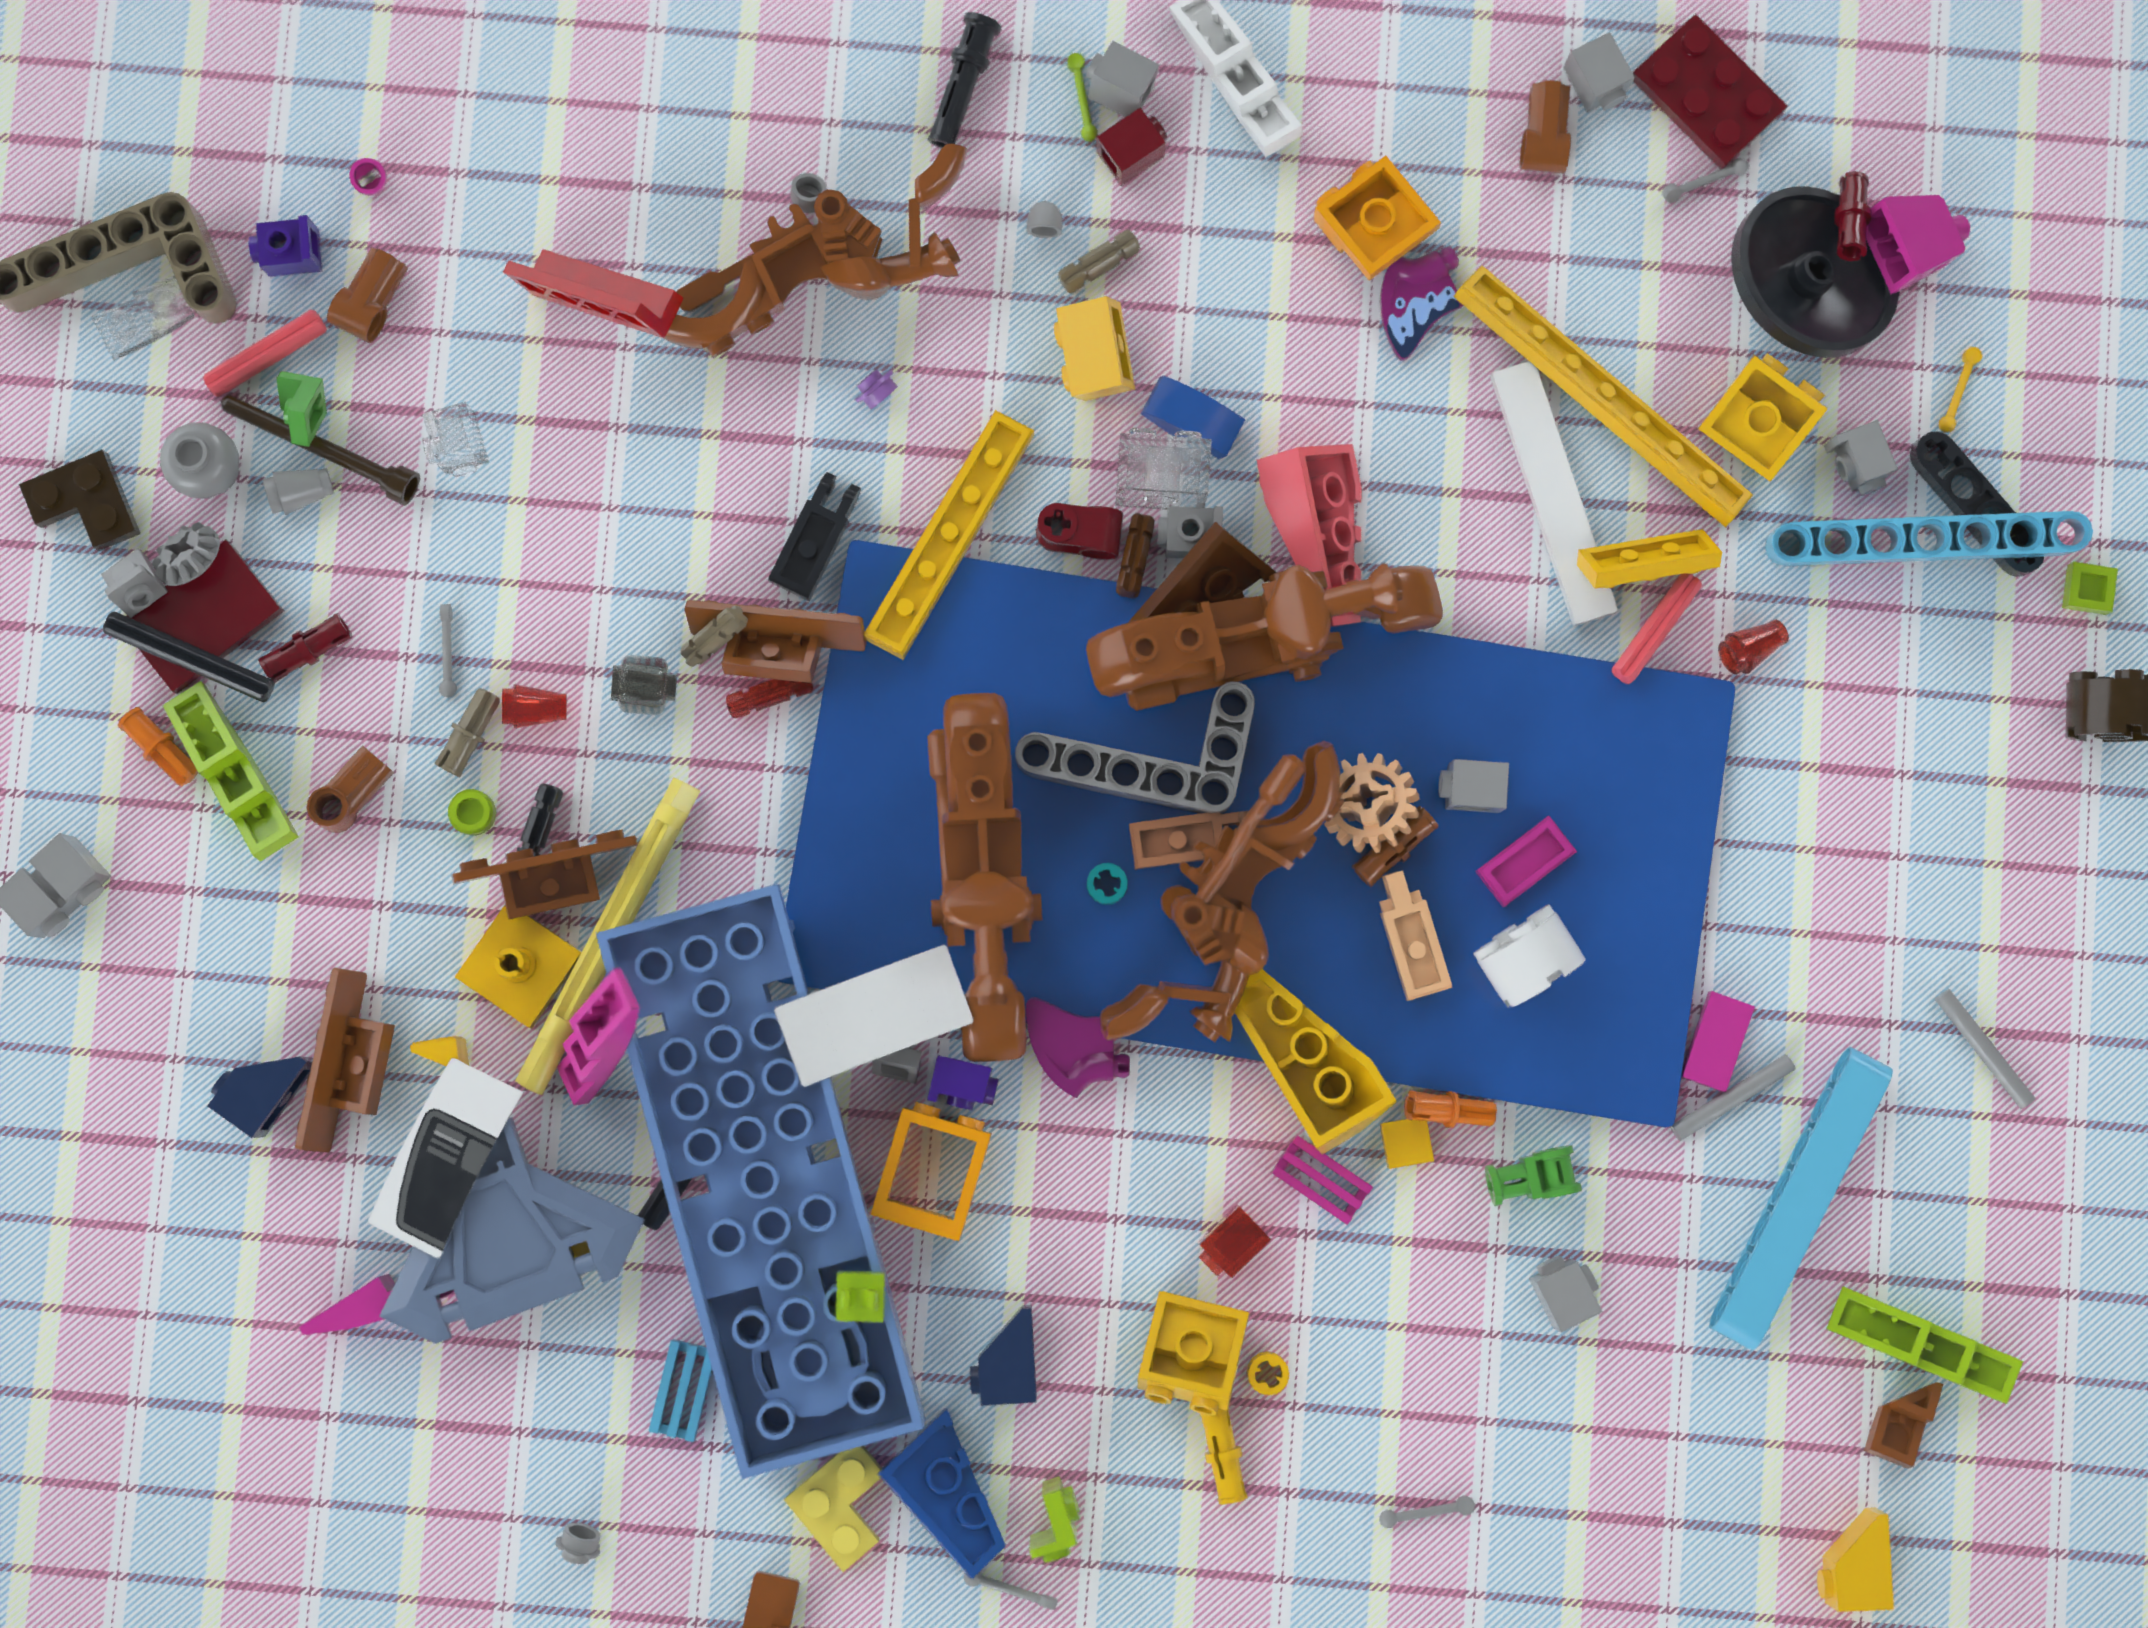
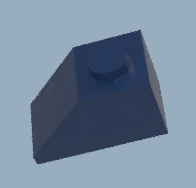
M299 1056L237 1067L232 1072L226 1071L212 1087L211 1093L215 1096L207 1107L249 1137H265L308 1078L313 1058Z
M1022 1305L979 1354L978 1366H970L971 1395L980 1394L981 1406L1037 1402L1032 1305Z

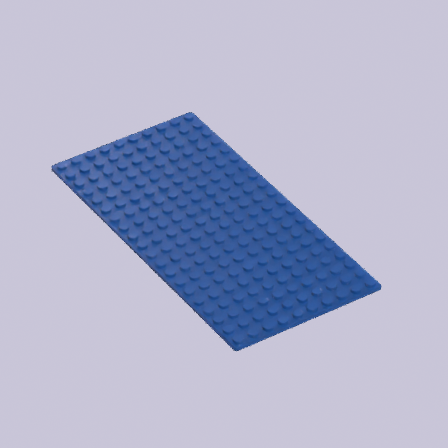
M861 540L852 541L848 546L837 613L862 617L866 631L913 549ZM963 557L904 660L868 641L865 651L830 648L786 902L789 920L794 921L796 928L793 936L807 987L823 990L941 945L947 946L964 994L967 993L971 982L975 979V931L964 928L965 945L948 946L947 935H944L942 927H932L931 900L940 899L942 883L936 781L930 776L927 736L933 730L944 729L943 707L946 700L954 695L970 693H996L1002 696L1007 704L1013 808L1021 812V877L1026 876L1027 887H1029L1032 894L1041 893L1042 921H1033L1032 929L1030 930V942L1013 943L1012 926L1003 928L1004 952L1007 953V975L1013 981L1017 990L1024 996L1025 1018L1026 1003L1032 997L1040 998L1076 1015L1100 1016L1101 1011L1105 1007L1122 1000L1139 984L1158 987L1159 982L1164 981L1213 986L1222 961L1208 965L1203 964L1200 957L1192 953L1173 919L1168 918L1161 909V896L1167 888L1181 885L1190 889L1192 893L1197 894L1198 886L1180 871V864L1135 870L1129 831L1130 823L1199 813L1031 778L1019 770L1015 757L1016 746L1019 740L1024 735L1033 732L1199 766L1211 704L1220 687L1180 695L1174 703L1136 711L1129 706L1126 693L1108 697L1102 695L1097 690L1088 662L1086 651L1088 640L1102 631L1128 623L1157 588L1141 586L1140 595L1135 599L1121 597L1116 593L1117 582ZM1362 621L1355 624L1330 627V632H1340L1344 649L1337 650L1338 652L1332 653L1328 660L1322 662L1323 666L1320 667L1322 675L1319 677L1295 682L1294 675L1290 674L1289 671L1240 681L1253 693L1254 711L1236 796L1230 808L1223 814L1250 811L1260 797V786L1282 756L1293 754L1303 761L1305 750L1318 742L1328 741L1332 743L1337 755L1340 775L1344 772L1341 761L1345 759L1351 766H1355L1358 764V754L1361 753L1364 754L1368 763H1373L1377 753L1383 755L1386 766L1392 761L1397 760L1402 767L1400 775L1406 772L1411 774L1414 783L1409 788L1417 789L1420 800L1410 804L1416 808L1419 805L1434 818L1439 827L1409 852L1411 856L1404 863L1399 861L1383 876L1403 871L1409 893L1419 890L1422 899L1427 901L1452 988L1406 1001L1380 915L1382 911L1379 902L1388 899L1383 879L1381 877L1370 888L1351 867L1361 857L1365 856L1372 849L1370 843H1366L1362 852L1359 853L1354 849L1352 839L1346 845H1340L1336 839L1338 831L1330 834L1324 825L1326 821L1313 834L1316 836V841L1302 859L1296 857L1290 870L1281 866L1271 871L1255 887L1251 909L1255 911L1259 918L1268 945V959L1263 970L1297 997L1324 1022L1334 1028L1354 1047L1370 1058L1385 1082L1444 1092L1454 1091L1457 1094L1658 1127L1672 1126L1676 1117L1736 689L1734 684L1727 680L1646 667L1642 669L1632 683L1625 684L1612 674V668L1616 662L1418 630L1393 634L1387 632L1381 624ZM1229 694L1220 700L1222 710L1230 716H1238L1245 711V704L1237 695ZM1219 738L1211 744L1213 755L1220 760H1229L1236 755L1234 744L1226 738ZM1039 744L1027 747L1023 753L1024 761L1033 767L1043 765L1049 758L1048 750ZM1076 754L1069 759L1067 766L1072 774L1085 776L1092 771L1094 764L1089 756ZM1454 759L1509 763L1507 809L1500 813L1445 809L1446 798H1440L1438 793L1441 770L1447 771L1448 764ZM1121 763L1112 771L1113 779L1122 786H1129L1138 779L1137 770L1128 763ZM1164 773L1157 779L1158 789L1163 794L1175 795L1182 790L1181 779L1176 774ZM1304 774L1283 803L1272 806L1263 819L1278 816L1292 806L1302 789ZM1375 777V781L1379 784H1390L1391 787H1395L1386 779ZM1210 782L1202 787V796L1207 803L1219 805L1226 800L1227 793L1221 784ZM1367 798V805L1363 808H1372V800L1375 798ZM1391 814L1385 823H1387L1393 817L1394 814ZM1550 816L1577 852L1508 905L1502 907L1475 871L1544 818ZM1347 818L1343 819L1352 827L1364 830L1363 824L1357 820L1349 822ZM1228 825L1232 830L1238 828L1237 825ZM1204 860L1188 862L1187 864L1190 867L1197 868L1202 865ZM1102 863H1113L1119 866L1125 872L1128 880L1127 890L1123 898L1111 905H1102L1095 902L1087 890V878L1090 871ZM1107 871L1099 873L1101 880H1094L1095 889H1102L1106 897L1115 895L1116 893L1113 889H1120L1119 879H1112L1110 872ZM1550 904L1581 950L1586 961L1564 977L1562 974L1551 982L1552 985L1532 998L1516 1006L1507 1007L1478 964L1473 953L1491 942L1492 938L1513 924L1516 926L1521 925L1527 921V917ZM793 977L778 980L780 983L795 985ZM1168 998V1003L1161 1013L1145 1028L1132 1035L1120 1038L1264 1062L1235 1013L1232 1016L1233 1030L1230 1042L1221 1036L1214 1042L1193 1027L1198 1019L1189 1011L1196 1006H1202L1204 1002Z

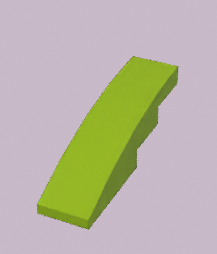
M203 682L196 683L162 705L198 773L208 781L223 811L235 822L252 856L261 862L299 837L256 762Z
M1843 1286L1826 1330L2006 1405L2023 1364V1361L1980 1344L1973 1339L1935 1325L1933 1322Z

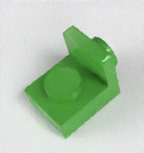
M281 371L276 381L280 408L283 410L284 423L289 425L291 443L309 447L327 414L323 378Z

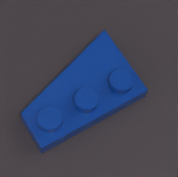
M944 1409L892 1458L877 1475L970 1579H973L1006 1547V1544L985 1495L979 1488L970 1467L971 1463L966 1451L960 1444L950 1414L947 1409Z

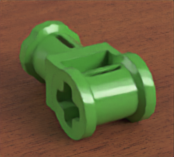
M1572 1145L1534 1152L1532 1155L1520 1157V1163L1500 1168H1495L1492 1164L1485 1166L1486 1183L1493 1205L1499 1206L1502 1205L1505 1199L1527 1195L1529 1199H1547L1582 1191L1581 1183L1575 1180L1570 1155L1574 1152ZM1521 1178V1180L1518 1182L1504 1184V1182Z

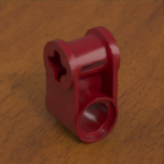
M1052 503L1044 507L1039 514L1036 538L1045 550L1051 552L1076 554L1100 560L1117 559L1120 550L1123 512L1104 506L1086 507ZM1053 520L1061 521L1063 529L1059 536L1052 534L1051 525Z

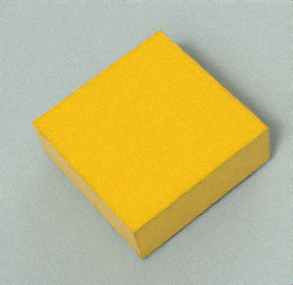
M1402 1119L1379 1123L1387 1169L1434 1161L1427 1121Z

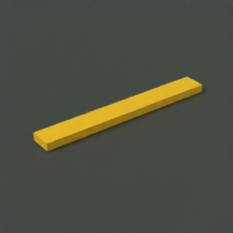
M1481 265L1453 296L1725 528L1751 499L1753 494L1484 266Z

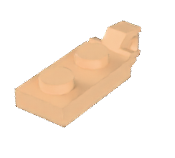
M1403 871L1382 876L1388 899L1379 902L1382 911L1380 915L1406 1001L1452 988L1427 901L1422 899L1419 890L1409 893Z

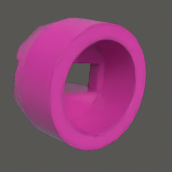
M362 158L357 160L350 169V182L359 193L372 196L380 193L385 188L387 174L378 161L371 158ZM378 170L381 176L364 187L360 185L358 181Z

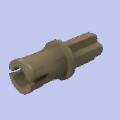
M482 688L476 690L459 723H452L451 727L454 730L438 759L435 761V765L457 777H461L478 743H484L485 741L481 736L500 703L498 696Z

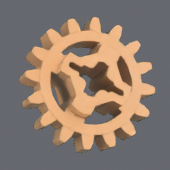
M1361 753L1358 754V764L1355 766H1351L1345 759L1341 761L1344 772L1340 775L1339 791L1343 793L1341 798L1344 800V803L1334 818L1329 822H1325L1324 825L1330 834L1338 831L1336 839L1340 845L1344 846L1352 839L1356 852L1361 853L1365 844L1370 843L1375 853H1379L1381 841L1387 839L1395 847L1398 845L1395 837L1398 831L1408 835L1411 833L1406 819L1418 818L1419 812L1417 808L1410 803L1420 800L1417 789L1409 788L1414 783L1411 774L1406 772L1400 775L1402 767L1397 760L1392 761L1386 766L1383 755L1377 753L1373 763H1368L1364 754ZM1375 777L1386 779L1395 787H1391L1390 784L1381 785L1375 781ZM1374 797L1372 808L1364 809L1363 807L1367 805V798ZM1391 814H1394L1393 817L1387 823H1385ZM1347 818L1349 822L1357 820L1363 824L1364 830L1352 827L1343 819Z

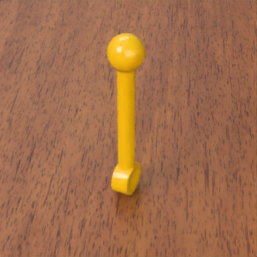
M1970 347L1962 354L1963 370L1946 416L1941 417L1938 423L1940 430L1943 432H1952L1956 428L1955 415L1972 368L1982 359V352L1977 347Z

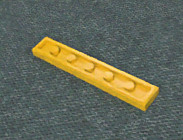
M997 410L994 411L864 632L866 641L904 660L1034 437L1033 429Z

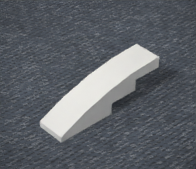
M1179 0L1169 6L1171 15L1193 52L1237 119L1265 157L1303 136L1302 124L1278 95L1277 84L1255 57L1252 43L1219 0Z

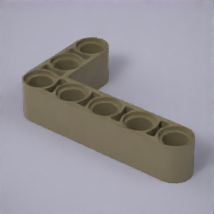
M175 192L162 193L0 260V304L8 310L17 313L34 309L164 254L168 258L184 300L204 320L215 324L223 323L232 317L237 305L236 297L203 217L185 197ZM185 211L183 220L177 225L170 226V220L177 212ZM143 228V234L140 239L129 243L131 233L136 229ZM101 245L100 254L96 258L88 260L87 257L90 250L95 246ZM195 251H201V257L194 265L186 266L189 255ZM59 262L60 266L57 273L46 278L48 268L52 264ZM18 279L16 289L12 293L5 295L8 283ZM218 290L216 300L210 305L203 306L202 302L205 295L210 291Z

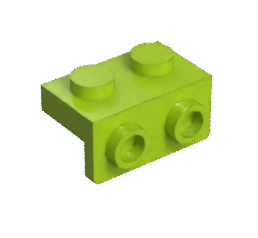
M1060 1476L1042 1482V1497L1052 1528L1030 1535L1029 1551L1031 1558L1035 1559L1042 1556L1045 1563L1070 1555L1069 1547L1077 1545V1529L1074 1522L1080 1520V1510L1072 1485L1064 1488Z

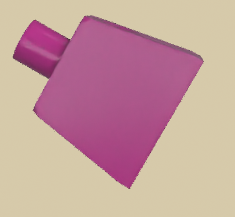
M1939 195L1890 196L1881 199L1871 207V222L1866 227V240L1891 294L1897 293L1938 272L1965 252L1963 241L1970 235V223L1964 215L1951 216L1944 198Z

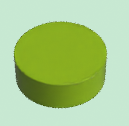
M467 789L457 793L450 801L448 818L452 826L459 832L476 836L485 833L492 827L496 819V807L493 800L485 793L475 789Z

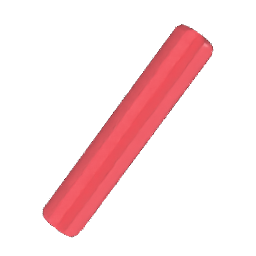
M309 310L204 374L203 380L210 392L216 397H220L324 334L327 330L326 325L315 310Z
M1686 573L1678 576L1613 666L1612 674L1625 684H1630L1637 678L1701 589L1702 583L1700 579L1694 577L1693 574Z

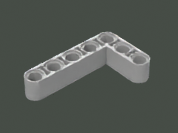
M1240 682L1226 683L1217 690L1211 704L1199 766L1033 732L1024 735L1019 740L1015 752L1016 763L1024 775L1039 780L1199 814H1223L1230 808L1236 796L1254 711V696L1252 691ZM1229 694L1237 695L1243 700L1245 711L1238 716H1230L1222 710L1220 700ZM1219 738H1226L1234 744L1236 755L1229 760H1220L1213 755L1211 744ZM1033 744L1044 746L1049 753L1047 762L1039 767L1030 766L1023 759L1025 749ZM1076 754H1085L1092 759L1094 767L1089 774L1076 776L1068 769L1067 763L1069 759ZM1121 763H1128L1137 770L1138 779L1129 786H1122L1113 779L1112 771ZM1164 773L1176 774L1181 779L1182 790L1175 795L1163 794L1157 786L1158 777ZM1210 782L1221 784L1227 793L1226 800L1219 805L1207 803L1202 796V787Z

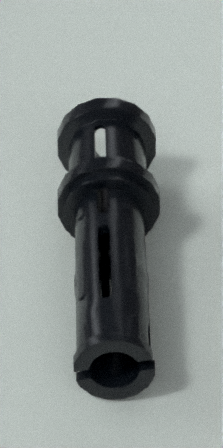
M965 13L963 18L965 28L959 46L954 47L950 55L954 66L935 122L927 139L932 145L941 149L946 144L956 143L978 76L988 69L990 61L987 56L993 38L998 36L1002 29L1001 24L996 20L980 13Z

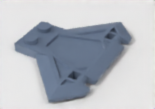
M513 1117L509 1118L474 1182L441 1256L436 1258L413 1246L379 1317L437 1344L452 1338L449 1324L464 1319L469 1331L546 1304L584 1290L581 1275L597 1270L602 1283L618 1277L645 1219L529 1164ZM587 1241L590 1252L575 1257L571 1246ZM454 1289L457 1301L443 1306L440 1294Z

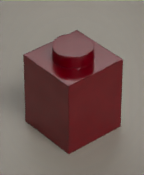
M1140 107L1097 136L1096 152L1120 186H1123L1164 158L1167 134L1158 119L1154 116L1148 118Z

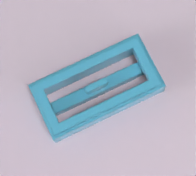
M676 1339L671 1340L648 1432L662 1433L672 1438L679 1437L689 1442L696 1440L712 1375V1367L705 1346ZM682 1351L687 1354L670 1423L666 1424L662 1423L679 1352ZM699 1355L705 1358L688 1427L683 1428L679 1427L696 1356Z

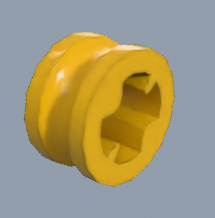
M1268 1351L1258 1353L1252 1357L1246 1372L1248 1381L1254 1390L1268 1396L1281 1392L1287 1385L1290 1375L1288 1366L1282 1357ZM1263 1361H1268L1272 1367L1280 1366L1281 1374H1275V1378L1278 1381L1273 1385L1268 1386L1265 1380L1256 1381L1255 1371L1261 1372L1258 1365Z

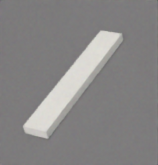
M1530 361L1492 372L1490 378L1573 627L1616 614L1618 608L1611 588L1595 589L1577 566L1578 550L1597 547L1538 368Z

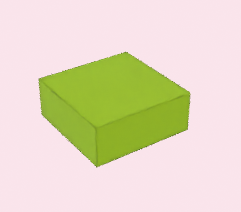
M2080 562L2068 564L2062 608L2101 615L2112 613L2118 568Z

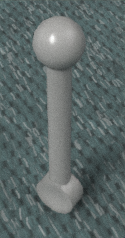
M1737 158L1731 166L1677 186L1675 183H1671L1663 189L1662 196L1668 203H1674L1683 193L1733 174L1738 176L1744 175L1749 169L1748 161L1743 158Z
M441 604L443 682L439 685V692L442 696L448 698L455 695L457 690L456 684L452 681L451 622L453 611L451 604Z
M1460 1496L1455 1503L1398 1513L1392 1510H1385L1380 1514L1379 1521L1383 1527L1392 1528L1397 1522L1452 1512L1470 1515L1474 1512L1475 1503L1468 1496Z
M981 1572L973 1579L964 1574V1581L969 1586L974 1587L980 1584L1038 1603V1605L1048 1609H1056L1058 1599L1052 1596L1034 1593L983 1576Z

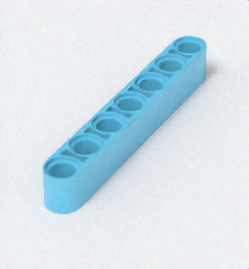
M2075 511L1803 521L1786 523L1776 528L1767 537L1765 549L1770 560L1781 566L2062 556L2080 551L2086 547L2092 539L2093 528L2087 516ZM2061 522L2071 525L2074 529L2075 537L2071 545H2065L2058 539L2057 528ZM2014 524H2020L2028 531L2029 538L2025 547H2019L2011 540L2010 531ZM1968 525L1978 528L1982 533V544L1978 549L1969 547L1964 541V530ZM1922 527L1929 528L1936 535V546L1932 551L1925 550L1918 544L1917 534ZM1875 529L1883 530L1890 536L1891 544L1886 553L1877 551L1871 544V534ZM1828 531H1836L1843 536L1845 548L1841 554H1833L1826 548L1824 541ZM1782 533H1791L1799 540L1800 547L1795 556H1788L1780 550L1778 542Z
M1848 1047L1839 1057L1714 1308L1709 1322L1710 1329L1750 1350H1754L1761 1343L1891 1081L1893 1074L1891 1067L1852 1047Z

